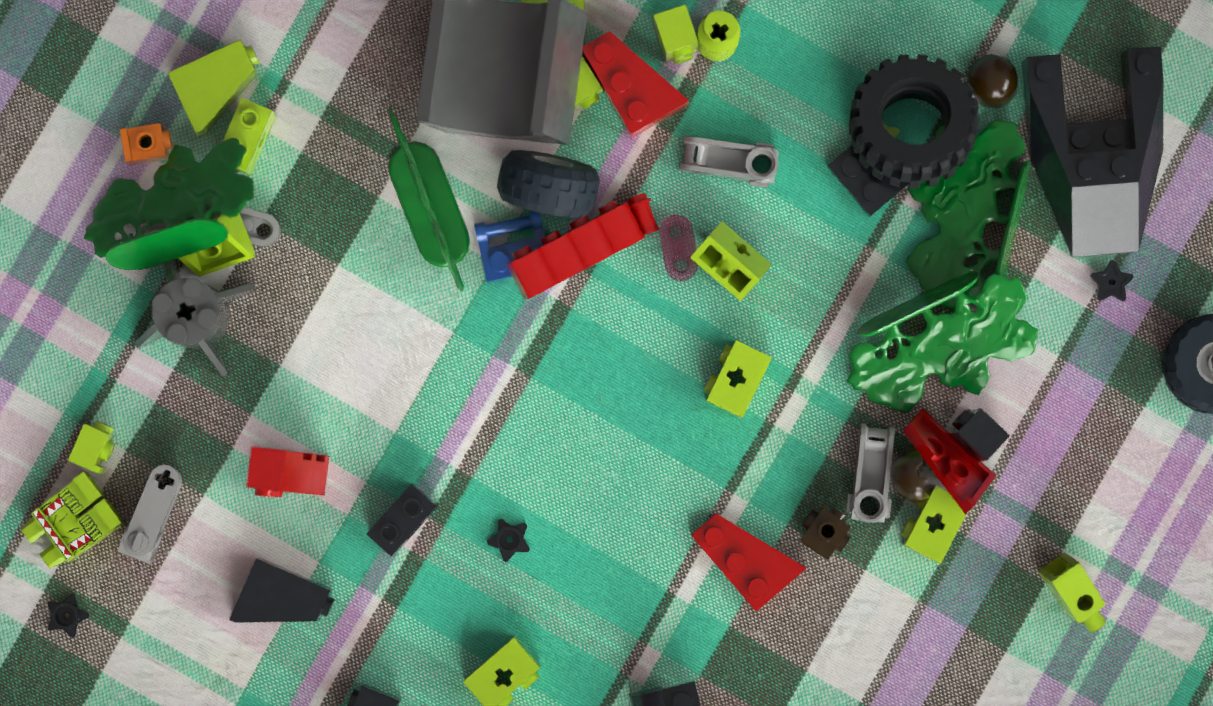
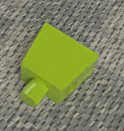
M1064 552L1037 571L1071 619L1077 623L1083 622L1090 633L1099 630L1106 624L1105 618L1099 611L1106 604L1080 562Z

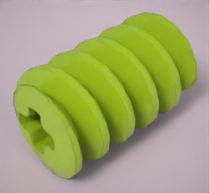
M726 11L708 13L698 27L697 40L699 52L711 61H723L735 53L740 39V26L737 19ZM715 32L718 36L724 34V40L721 41L718 37L712 39L713 33Z

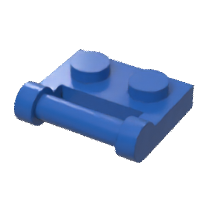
M530 211V215L487 225L484 222L474 224L487 283L512 277L506 263L513 260L511 253L529 245L531 250L542 245L540 238L544 237L545 233L540 213ZM529 228L534 230L535 237L493 247L489 246V237Z

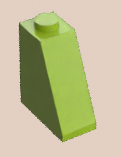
M241 39L168 73L190 123L199 137L209 132L258 75L254 65L260 63L252 45L246 47Z

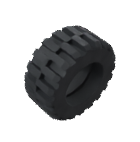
M908 54L898 55V60L895 63L887 59L880 63L879 71L871 69L865 75L864 83H859L855 90L849 119V135L852 136L851 146L854 153H860L859 162L863 167L868 168L871 166L873 168L872 175L879 180H882L884 176L890 178V185L899 187L900 182L909 183V189H919L920 182H927L928 187L937 185L941 176L944 179H949L953 176L957 166L962 167L965 164L969 152L973 149L979 125V117L977 116L979 110L978 101L976 98H972L973 88L969 81L961 82L962 73L956 68H953L951 71L946 68L947 62L937 58L935 63L927 61L928 55L918 54L917 59H909ZM899 100H923L933 105L941 113L945 120V129L941 136L929 143L920 145L903 143L892 137L883 126V112L888 106Z

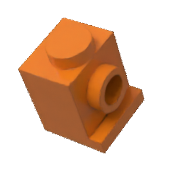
M161 123L120 129L125 162L129 165L168 159V150L173 149L171 132L169 129L165 130ZM146 136L151 137V146L143 148L141 146L142 138Z

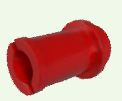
M646 193L627 199L628 205L643 235L660 230L649 204V201H652L651 197L647 198Z

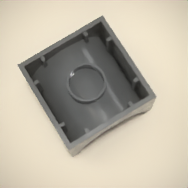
M433 0L416 121L444 133L570 145L588 13L566 0H548L547 3H514L497 0Z

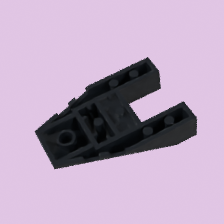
M1161 46L1127 49L1121 54L1126 119L1066 124L1060 54L1026 57L1022 62L1030 162L1040 180L1044 195L1050 203L1056 217L1055 220L1071 257L1139 252L1163 154L1164 79Z

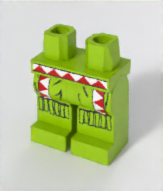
M83 471L71 483L31 513L33 517L21 528V531L31 543L36 542L45 534L53 544L40 553L41 558L49 568H53L65 561L72 562L79 555L126 524L109 499H103L106 495L88 472ZM93 506V508H92L91 510H89V511H88L87 513H85L83 516L79 517L82 513H84L85 511H87L89 508H91V507Z

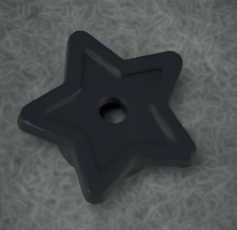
M1114 260L1109 261L1104 271L1090 274V277L1098 286V301L1110 296L1122 302L1126 300L1125 286L1134 276L1130 273L1120 272ZM1110 279L1115 280L1114 285L1109 284Z
M503 519L498 521V533L490 538L487 543L500 549L504 562H508L515 552L530 551L529 546L523 539L527 524L511 526ZM509 536L512 537V538H513V542H512V543H508V542H507V537H509Z
M71 594L63 603L49 601L47 604L52 613V619L48 625L49 631L63 629L70 637H75L78 623L89 617V613L78 608L74 594ZM66 612L70 614L68 619L64 618Z

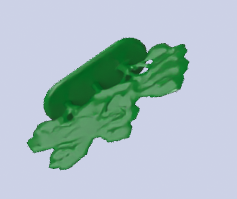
M389 107L390 122L393 124L397 140L401 145L390 157L388 165L390 179L423 258L433 266L449 267L457 288L463 292L464 284L456 264L462 261L468 253L470 237L441 161L434 149L425 143L416 141L407 143L406 137L401 131L400 122L397 120L396 114Z
M993 120L978 136L976 135L973 149L969 152L967 161L962 167L957 166L953 176L949 179H944L941 176L939 183L931 187L927 186V182H920L919 189H907L915 201L921 202V212L928 222L938 223L940 227L939 234L919 243L906 260L909 269L914 276L919 278L920 286L925 292L960 275L977 271V282L963 292L965 295L975 297L982 291L985 280L981 277V271L993 261L997 263L995 274L1006 275L1030 172V161L1023 163L1017 180L1012 179L1008 172L1010 163L1022 155L1026 148L1022 136L1017 133L1018 126L1016 123ZM945 123L937 128L935 139L944 132ZM999 170L1002 173V178L993 176L992 171ZM1013 188L1015 191L1009 215L1000 214L997 209L996 193L997 191ZM991 221L1006 224L1002 246L998 250L988 249L982 239L983 228ZM973 242L981 244L982 249H975ZM983 254L984 258H978L977 260L979 264L970 267L964 266V261L969 256ZM953 297L940 305L953 312L955 310L956 298Z
M230 138L213 146L199 163L195 161L192 149L175 145L168 155V162L161 165L154 174V185L151 189L145 191L134 180L115 179L108 188L105 197L94 208L93 222L86 227L84 239L93 242L94 254L100 258L106 257V261L111 266L123 270L147 269L224 242L228 237L227 228L224 224L208 218L213 213L219 212L229 218L237 217L244 208L245 203L254 198L253 179L235 173V170L241 165L247 149L244 145L239 144V140L236 138ZM209 202L210 208L204 213V205ZM188 216H193L194 218L191 220L184 221ZM145 222L146 226L144 230L140 231L139 226ZM164 223L166 225V228L144 235L146 230L154 224ZM124 225H133L136 229V235L133 237V233H130L128 237L123 230ZM120 233L122 239L116 240L115 234Z
M976 272L963 274L870 319L858 329L857 334L861 337H869L887 330L886 336L879 346H874L870 343H858L852 347L849 359L852 362L853 371L846 380L847 383L851 384L854 390H864L869 401L879 405H889L892 409L905 413L910 412L922 398L925 388L924 383L927 375L937 374L944 385L951 387L961 385L967 392L979 396L990 378L987 365L990 357L1012 362L1030 356L1035 351L1038 329L1032 327L1028 322L1017 320L1016 315L1028 298L1020 279L1017 277L1008 279L1004 275L992 274L985 281L982 291L973 297L965 295L963 292L977 282L978 274ZM953 297L956 298L954 313L932 314L930 308ZM974 303L977 311L972 312L967 304ZM920 313L923 314L927 326L922 333L916 336H907L900 333L897 324ZM896 339L898 344L897 355L893 359H888V345H894L892 340ZM901 339H907L910 341V345L904 346ZM881 348L882 356L877 358L875 352Z

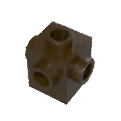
M833 506L828 511L821 507L818 513L812 509L801 525L806 530L798 541L828 560L835 549L841 552L851 538V535L847 533L851 526L845 523L848 517ZM828 524L832 531L828 537H824L821 529L824 525Z

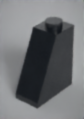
M256 558L229 620L235 623L319 621L322 615L328 617L335 599L330 596L333 589L263 558Z

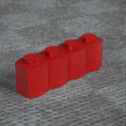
M613 200L599 207L600 214L590 220L588 216L578 218L569 223L571 227L569 231L560 235L559 231L556 230L540 238L542 245L531 250L529 245L511 253L513 260L506 263L523 298L530 299L645 238L628 203L618 204L616 200Z

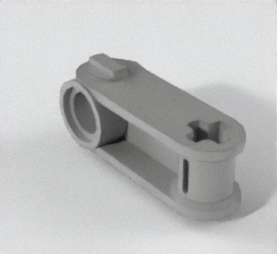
M683 137V143L686 146L683 164L679 165L680 171L747 181L749 186L768 188L769 184H774L778 171L779 151L774 149L775 145L755 142L754 146L699 137ZM698 149L697 160L694 162L695 150ZM758 157H765L770 161L771 169L763 174L757 173L752 167L753 161Z
M866 423L860 424L852 494H848L846 514H850V519L859 520L864 523H884L885 518H890L892 499L888 498L895 436V427L889 426L888 429L867 427ZM869 438L882 439L883 441L869 440ZM864 497H872L877 502V511L872 516L865 515L860 509V503Z
M159 465L150 473L133 517L121 539L118 549L119 553L151 564L182 487V476L172 466ZM168 472H171L170 478L174 480L173 485H166L164 489H161L162 483L158 481V477L160 475L166 476Z

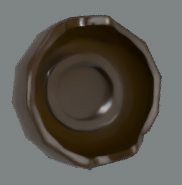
M985 55L976 59L969 68L967 81L971 84L973 95L980 105L999 108L1010 103L1017 94V71L1014 65L1004 56Z
M916 448L904 452L894 460L891 466V480L898 494L905 500L913 503H922L929 499V495L924 490L928 478L920 477L917 473V469L923 463V458Z

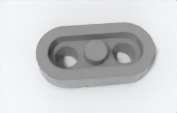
M246 207L240 211L252 245L269 247L277 242L281 234V228L276 218L270 214ZM262 225L270 227V233L265 237L260 236L258 233Z

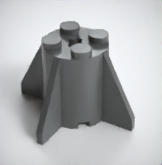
M173 260L165 262L164 267L168 284L162 287L152 300L154 324L134 342L137 349H141L164 337L172 343L183 347L203 349L223 377L230 374L215 343L226 332L225 330L230 319L228 304L257 290L256 284L252 282L219 292L197 279L181 278ZM195 307L196 310L191 313L193 319L189 320L187 318L188 311Z

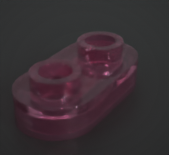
M671 215L660 226L664 266L666 273L671 279L684 282L690 280L698 269V264L690 258L696 251L693 227L686 217ZM677 226L682 229L683 234L680 238H673L670 235L672 227ZM683 259L687 262L688 267L685 271H678L675 268L677 260Z

